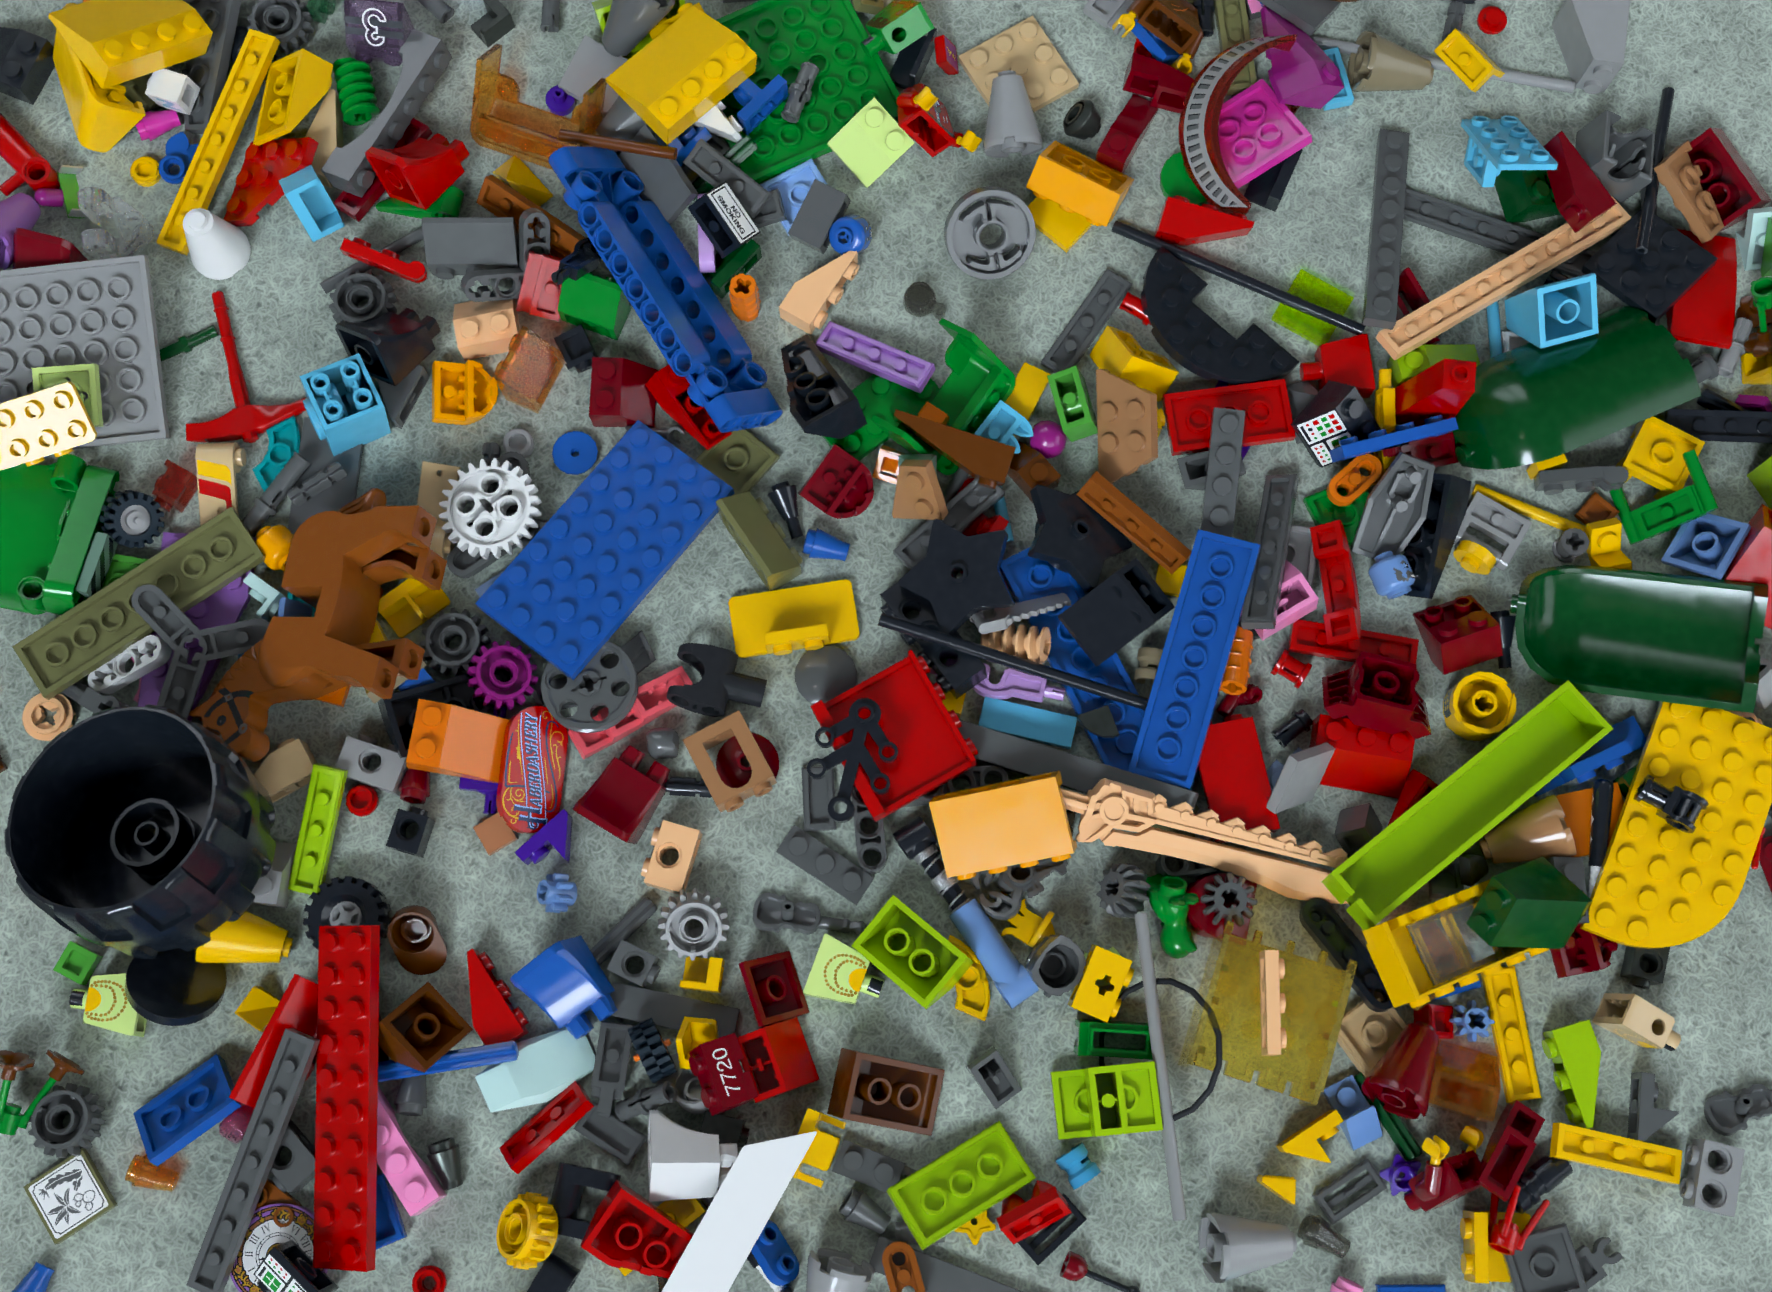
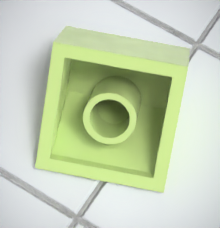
M874 97L827 145L860 182L868 188L915 142Z

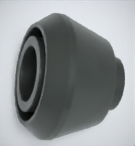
M1091 100L1078 101L1067 112L1063 120V128L1066 135L1084 140L1088 137L1093 138L1099 132L1101 117Z

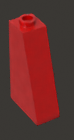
M1444 358L1395 388L1396 424L1402 425L1414 422L1415 427L1425 425L1424 419L1437 415H1443L1444 420L1455 417L1475 392L1477 362Z

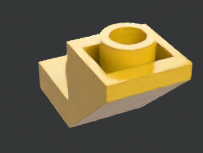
M1617 518L1586 524V535L1589 539V546L1586 551L1591 566L1632 570V561L1621 551L1622 523Z

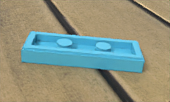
M985 696L978 725L1018 738L1071 749L1077 717Z

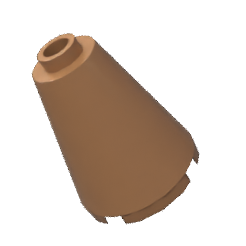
M1551 795L1542 798L1497 824L1483 836L1484 840L1479 841L1484 859L1491 858L1493 864L1532 861L1542 856L1547 859L1550 857H1570L1576 855L1573 835L1570 827L1567 828L1564 820L1566 816L1557 797Z

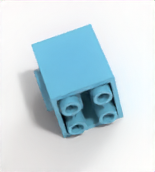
M359 353L299 376L307 399L303 400L304 407L321 441L326 439L333 456L357 445H365L391 433L385 407Z

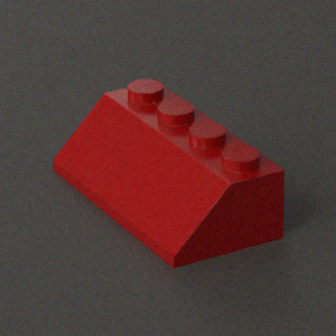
M294 974L229 1098L255 1108L286 1028H294L317 1038L318 980ZM313 1062L310 1066L305 1081L310 1077L314 1069L315 1064Z

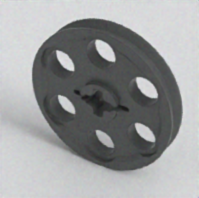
M607 641L574 680L548 662L542 676L541 692L548 711L561 725L576 732L596 733L615 726L630 712L638 694V676L628 655L619 646ZM609 654H615L619 657L618 664L611 669L603 667L602 660ZM559 674L565 675L567 683L563 688L554 689L551 687V680L554 676ZM588 679L595 683L593 685L594 690L590 692L584 688ZM618 682H627L629 684V691L626 695L615 696L612 692L614 685ZM568 702L576 703L578 708L573 716L564 717L561 715V708L564 704ZM598 706H606L609 710L608 716L602 721L592 719V712Z

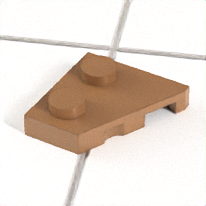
M905 459L899 466L892 511L893 518L943 520L949 513L932 460Z

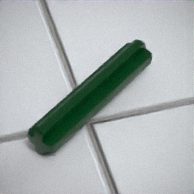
M745 135L723 156L734 165L739 166L758 146L749 135ZM700 176L692 183L698 194L707 193L714 188ZM697 196L692 200L691 203L697 201Z
M1359 1072L1354 1076V1079L1362 1092L1361 1086L1365 1076ZM1362 1092L1368 1103L1375 1106L1379 1120L1404 1159L1411 1161L1419 1157L1423 1153L1422 1148L1401 1116L1384 1110V1102L1375 1098L1373 1103Z

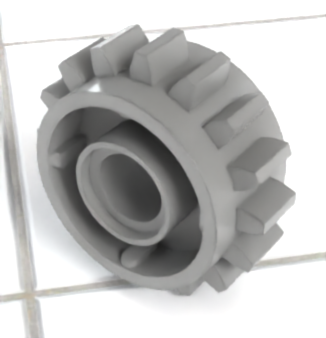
M693 888L692 892L685 893L683 889L680 890V896L676 899L670 896L668 898L669 907H661L660 915L664 918L658 919V928L663 929L660 932V940H668L667 950L675 949L678 952L679 958L687 955L690 956L691 960H695V957L700 955L708 958V952L711 950L719 951L718 942H726L727 933L723 930L729 929V920L724 919L728 916L727 908H719L721 899L717 897L713 900L710 897V891L706 890L703 894L699 893L697 888ZM691 919H697L702 925L699 928L691 929L685 923Z

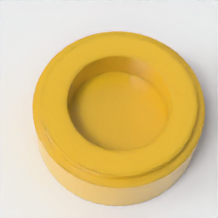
M143 156L132 163L130 174L138 185L150 187L161 179L159 163L154 158Z

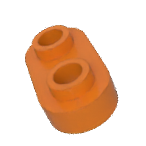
M1371 454L1358 456L1353 459L1329 482L1326 490L1329 500L1337 506L1352 504L1380 478L1382 474L1380 460ZM1359 469H1366L1369 476L1361 475ZM1337 488L1345 489L1347 495H1340L1337 492Z

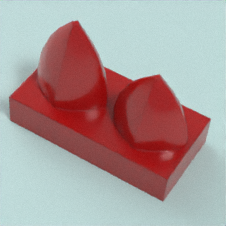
M1037 1180L1032 1190L1031 1199L1027 1202L1015 1193L1002 1201L1001 1216L996 1218L1000 1230L1014 1245L1072 1213L1066 1199L1055 1186L1048 1182Z

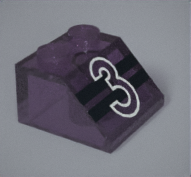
M344 0L346 45L352 57L366 63H371L372 60L384 61L391 66H400L403 59L398 51L414 29L404 4L379 0Z

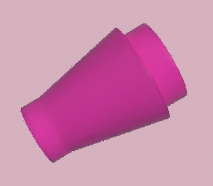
M174 110L145 112L146 115L136 124L142 141L146 139L152 141L173 128L181 126L178 115Z

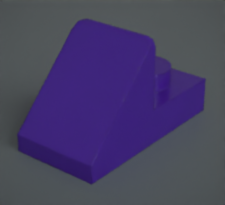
M565 809L560 811L517 849L515 854L527 865L531 862L537 864L549 854L550 851L547 848L552 845L566 861L570 862L572 817Z

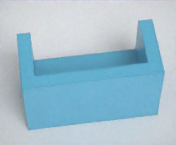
M312 165L279 180L285 196L313 242L345 226Z

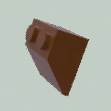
M427 982L380 1021L378 1046L391 1060L425 1073L473 1029L442 995Z

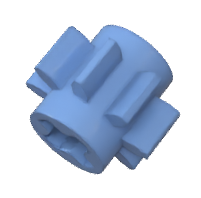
M547 874V880L540 881L537 887L538 902L546 904L545 912H567V906H572L577 899L576 884L568 882L569 874Z
M1475 1000L1467 1002V1009L1462 1005L1454 1006L1458 1014L1456 1018L1449 1019V1022L1455 1023L1458 1028L1454 1034L1455 1036L1467 1034L1468 1042H1476L1477 1034L1483 1038L1490 1036L1486 1029L1489 1024H1493L1495 1021L1489 1019L1486 1013L1489 1009L1488 1006L1476 1008ZM1470 1015H1474L1476 1017V1019L1473 1022L1475 1027H1470L1468 1025L1471 1021L1469 1017Z

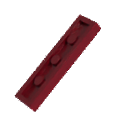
M413 118L403 137L394 148L410 144L418 138L428 139L432 135V131L427 125ZM376 175L372 185L367 189L362 198L343 191L333 204L338 210L360 222L385 192V188Z

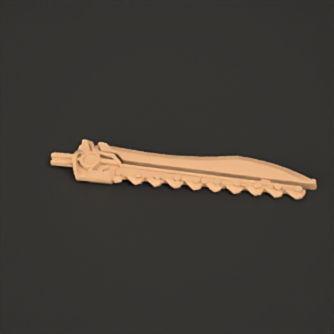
M1107 778L1100 779L1092 790H1088L1087 795L1061 788L1065 809L1081 814L1078 825L1079 832L1075 837L1078 842H1093L1099 838L1105 846H1119L1172 856L1205 864L1226 872H1232L1287 898L1303 901L1319 898L1331 904H1340L1322 883L1332 872L1330 870L1151 826L1155 824L1333 868H1337L1348 859V854L1341 848L1323 853L1322 846L1317 841L1313 840L1297 845L1296 838L1289 832L1273 838L1270 834L1271 831L1264 825L1246 830L1245 823L1238 817L1219 822V815L1212 809L1195 815L1193 814V807L1186 801L1168 807L1167 799L1161 794L1155 795L1153 792Z

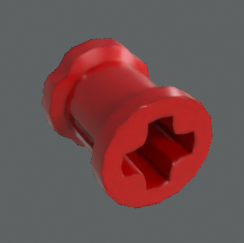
M1284 649L1270 673L1281 675L1293 682L1294 687L1298 689L1308 675L1312 664L1309 662L1307 664L1302 663L1290 656L1289 651Z

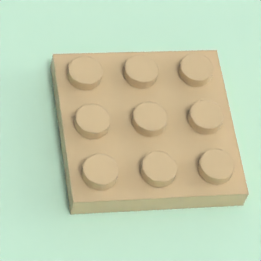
M1033 15L958 56L959 63L988 106L992 81L1002 71L1012 70L1016 72V75L1022 76L1033 112L1079 87V82Z

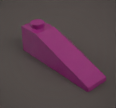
M1264 6L1260 10L1264 37L1289 35L1269 41V48L1265 50L1266 58L1271 60L1272 68L1268 71V75L1278 102L1321 109L1344 88L1339 69L1307 33Z

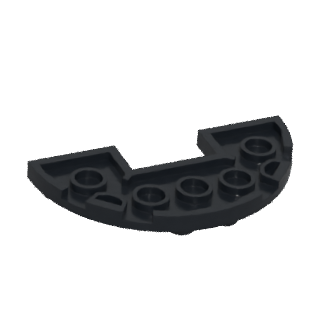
M1163 246L1155 253L1143 276V291L1141 292L1142 309L1144 315H1147L1153 327L1151 332L1157 342L1181 366L1210 381L1211 378L1227 382V386L1279 380L1288 375L1299 364L1295 357L1254 323L1238 339L1234 338L1193 303L1208 284Z

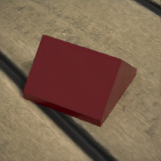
M790 951L739 963L759 1028L810 1013Z

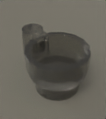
M915 282L906 289L903 296V305L909 314L923 317L931 313L936 319L945 317V305L936 302L935 292L927 283Z

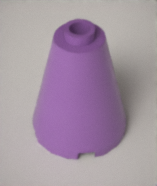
M17 193L0 201V268H4L3 270L9 268L14 260L13 236L16 228L32 231L41 215L39 204L30 195Z

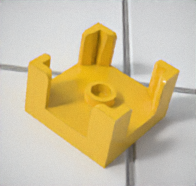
M1652 416L1640 421L1635 426L1630 436L1633 441L1626 455L1615 467L1618 465L1626 467L1625 469L1629 473L1627 481L1633 476L1659 489L1660 491L1653 496V498L1658 500L1683 489L1690 473L1682 454L1695 450L1698 457L1705 442Z

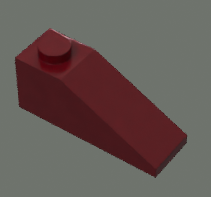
M1133 94L1097 151L1096 161L1124 174L1159 108L1150 106L1149 100Z
M1563 131L1559 132L1543 146L1558 162L1557 170H1547L1557 209L1575 233L1597 220L1617 204Z

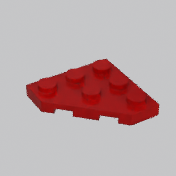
M311 137L271 140L260 146L254 145L251 142L245 152V160L241 171L236 177V185L232 197L227 203L224 220L236 227L252 226L259 219L257 213L267 203L273 206L284 195L279 180L312 165L319 143Z

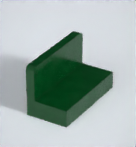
M751 239L748 243H745L723 259L717 253L716 272L701 273L712 291L723 299L729 292L731 279L738 274L746 275L762 258L761 247Z

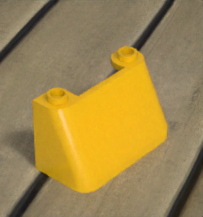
M68 3V4H66L62 9L67 8V7H70V6H74V5H77V4H75V3ZM56 28L53 61L76 136L80 144L85 148L102 153L107 152L146 115L143 104L139 101L135 103L129 101L124 95L126 92L125 86L115 85L102 90Z

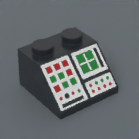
M1330 380L1291 423L1296 434L1319 467L1332 464L1329 451L1340 447V440L1357 436L1358 441L1368 439V433L1381 430L1355 386Z
M293 1240L274 1246L254 1272V1275L259 1280L257 1284L263 1292H335L339 1288L321 1268H313V1260Z

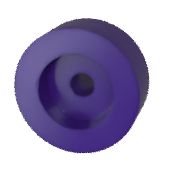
M558 85L552 87L546 94L545 101L552 114L566 116L575 109L576 99L566 94Z

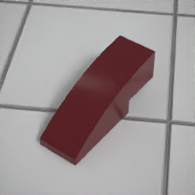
M1133 53L1125 72L1123 90L1151 97L1150 106L1185 115L1190 96L1197 81L1165 63ZM1213 93L1210 96L1205 115L1210 112L1215 102L1216 96Z
M1518 1100L1507 1104L1487 1144L1476 1182L1504 1202L1508 1201L1537 1145L1534 1143V1140L1545 1119Z

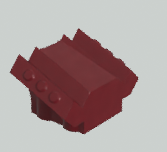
M1361 651L1350 669L1322 677L1324 709L1332 719L1347 715L1354 725L1390 734L1407 730L1414 739L1431 735L1426 703L1415 690L1420 678V674L1416 669L1417 664Z

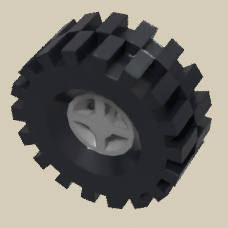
M345 876L344 879L339 877L332 878V883L324 882L319 886L321 889L319 893L313 892L309 897L313 899L311 906L305 905L304 911L308 912V918H303V925L309 929L305 933L308 939L313 940L314 943L312 945L318 950L319 926H343L346 924L380 925V941L382 938H387L388 931L386 929L391 920L388 912L391 911L390 904L386 903V896L378 890V887L365 880L352 876Z

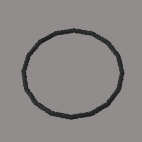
M1156 978L1157 985L1170 984L1190 993L1207 1012L1216 1036V1065L1208 1087L1191 1107L1173 1115V1120L1176 1121L1195 1112L1213 1092L1222 1067V1033L1213 1009L1194 988L1172 978ZM1143 981L1125 989L1118 998L1123 1002L1129 994L1143 988ZM1106 1032L1099 1033V1047H1104ZM1099 1056V1066H1106L1104 1057Z

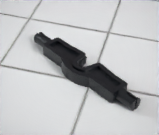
M589 238L578 241L574 247V252L560 261L559 269L551 275L554 283L557 282V285H561L568 278L576 281L598 268L601 257Z

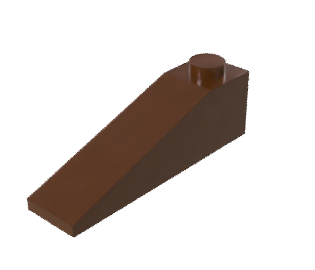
M897 409L895 410L893 420L970 476L979 479V485L995 489L996 485L1003 486L1016 447Z

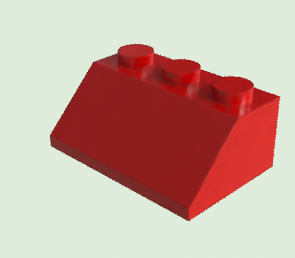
M1319 714L1313 720L1309 748L1323 743H1329L1336 748L1319 785L1399 799L1411 767L1415 739L1407 730L1390 734L1354 725L1347 718L1339 717L1332 719L1330 715Z

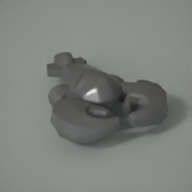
M1051 858L1039 860V864L1028 868H1020L1019 864L1007 866L1008 870L999 874L997 888L1002 892L1010 894V898L1002 893L989 891V897L993 898L996 902L990 903L982 893L979 895L980 905L994 919L1005 921L1014 918L1021 909L1024 892L1027 891L1028 898L1043 892L1044 887L1040 881L1050 876V873L1054 871L1061 876L1066 874L1067 859L1058 862H1052ZM988 870L976 872V876L971 878V882L979 890L980 876L986 875L984 884L987 886L992 882L995 874H989Z

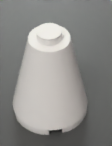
M203 208L192 209L185 215L183 229L191 261L197 271L207 278L223 280L232 277L233 274L237 273L240 269L242 270L247 265L251 254V246L247 236L241 229Z

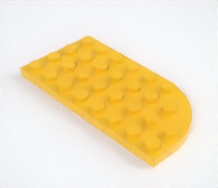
M1660 701L1590 897L1592 902L1588 907L1589 923L1581 924L1580 929L1625 946L1652 949L1665 948L1692 941L1713 929L1725 918L1734 906L1743 888L1772 803V728L1723 709ZM1648 774L1654 776V781L1669 789L1677 786L1701 796L1709 803L1706 809L1701 810L1694 823L1696 829L1693 833H1686L1674 828L1665 819L1656 815L1657 808L1643 800L1640 802L1634 800L1637 788Z

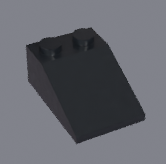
M0 27L1 93L34 105L55 67L53 61L54 47L48 39L22 29Z

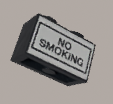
M726 181L704 194L688 207L722 259L760 233V230Z

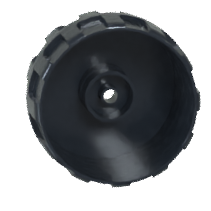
M150 704L144 707H113L92 714L91 717L77 723L65 732L62 731L43 748V751L35 759L25 775L21 777L12 796L13 801L8 816L7 828L4 832L5 853L10 857L11 864L17 875L16 883L34 904L75 935L103 948L110 946L139 959H156L159 951L176 948L191 951L208 943L211 940L210 933L226 921L234 922L238 920L253 903L255 895L252 891L259 878L266 876L270 871L276 850V842L270 836V828H272L275 822V809L271 797L263 785L255 778L251 769L240 755L220 737L202 725L190 722L171 708Z

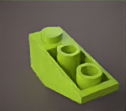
M1582 1020L1544 1031L1545 1039L1542 1040V1047L1547 1058H1552L1556 1068L1553 1078L1559 1091H1564L1568 1104L1565 1105V1112L1568 1120L1577 1127L1588 1129L1594 1125L1601 1050L1590 1020Z

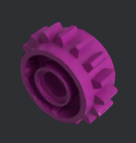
M493 641L491 649L488 650L485 646L480 648L481 657L473 655L471 662L475 666L468 667L467 674L474 677L468 681V687H475L476 691L473 697H481L484 700L483 706L486 707L490 703L495 705L496 711H499L501 706L506 705L508 710H512L514 702L517 701L520 705L525 703L526 699L523 694L527 696L533 694L534 689L529 684L534 685L538 681V677L532 675L537 670V665L530 664L529 660L532 655L530 653L526 655L522 653L521 645L514 648L510 646V641H506L504 645L499 646L496 641ZM505 670L510 674L511 680L501 682L496 679L494 672Z

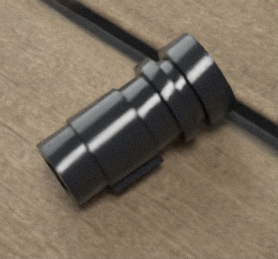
M1549 1154L1530 1166L1525 1173L1521 1174L1516 1184L1521 1187L1515 1211L1524 1214L1532 1208V1204L1536 1205L1540 1202V1197L1543 1194H1547L1561 1184L1566 1177L1573 1173L1570 1163L1567 1160L1549 1157Z

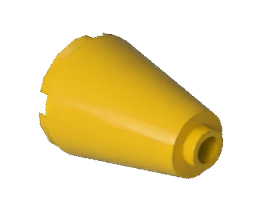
M245 911L238 920L234 922L226 921L211 932V940L196 949L195 960L200 963H280L282 957H289L293 938L288 937V930Z

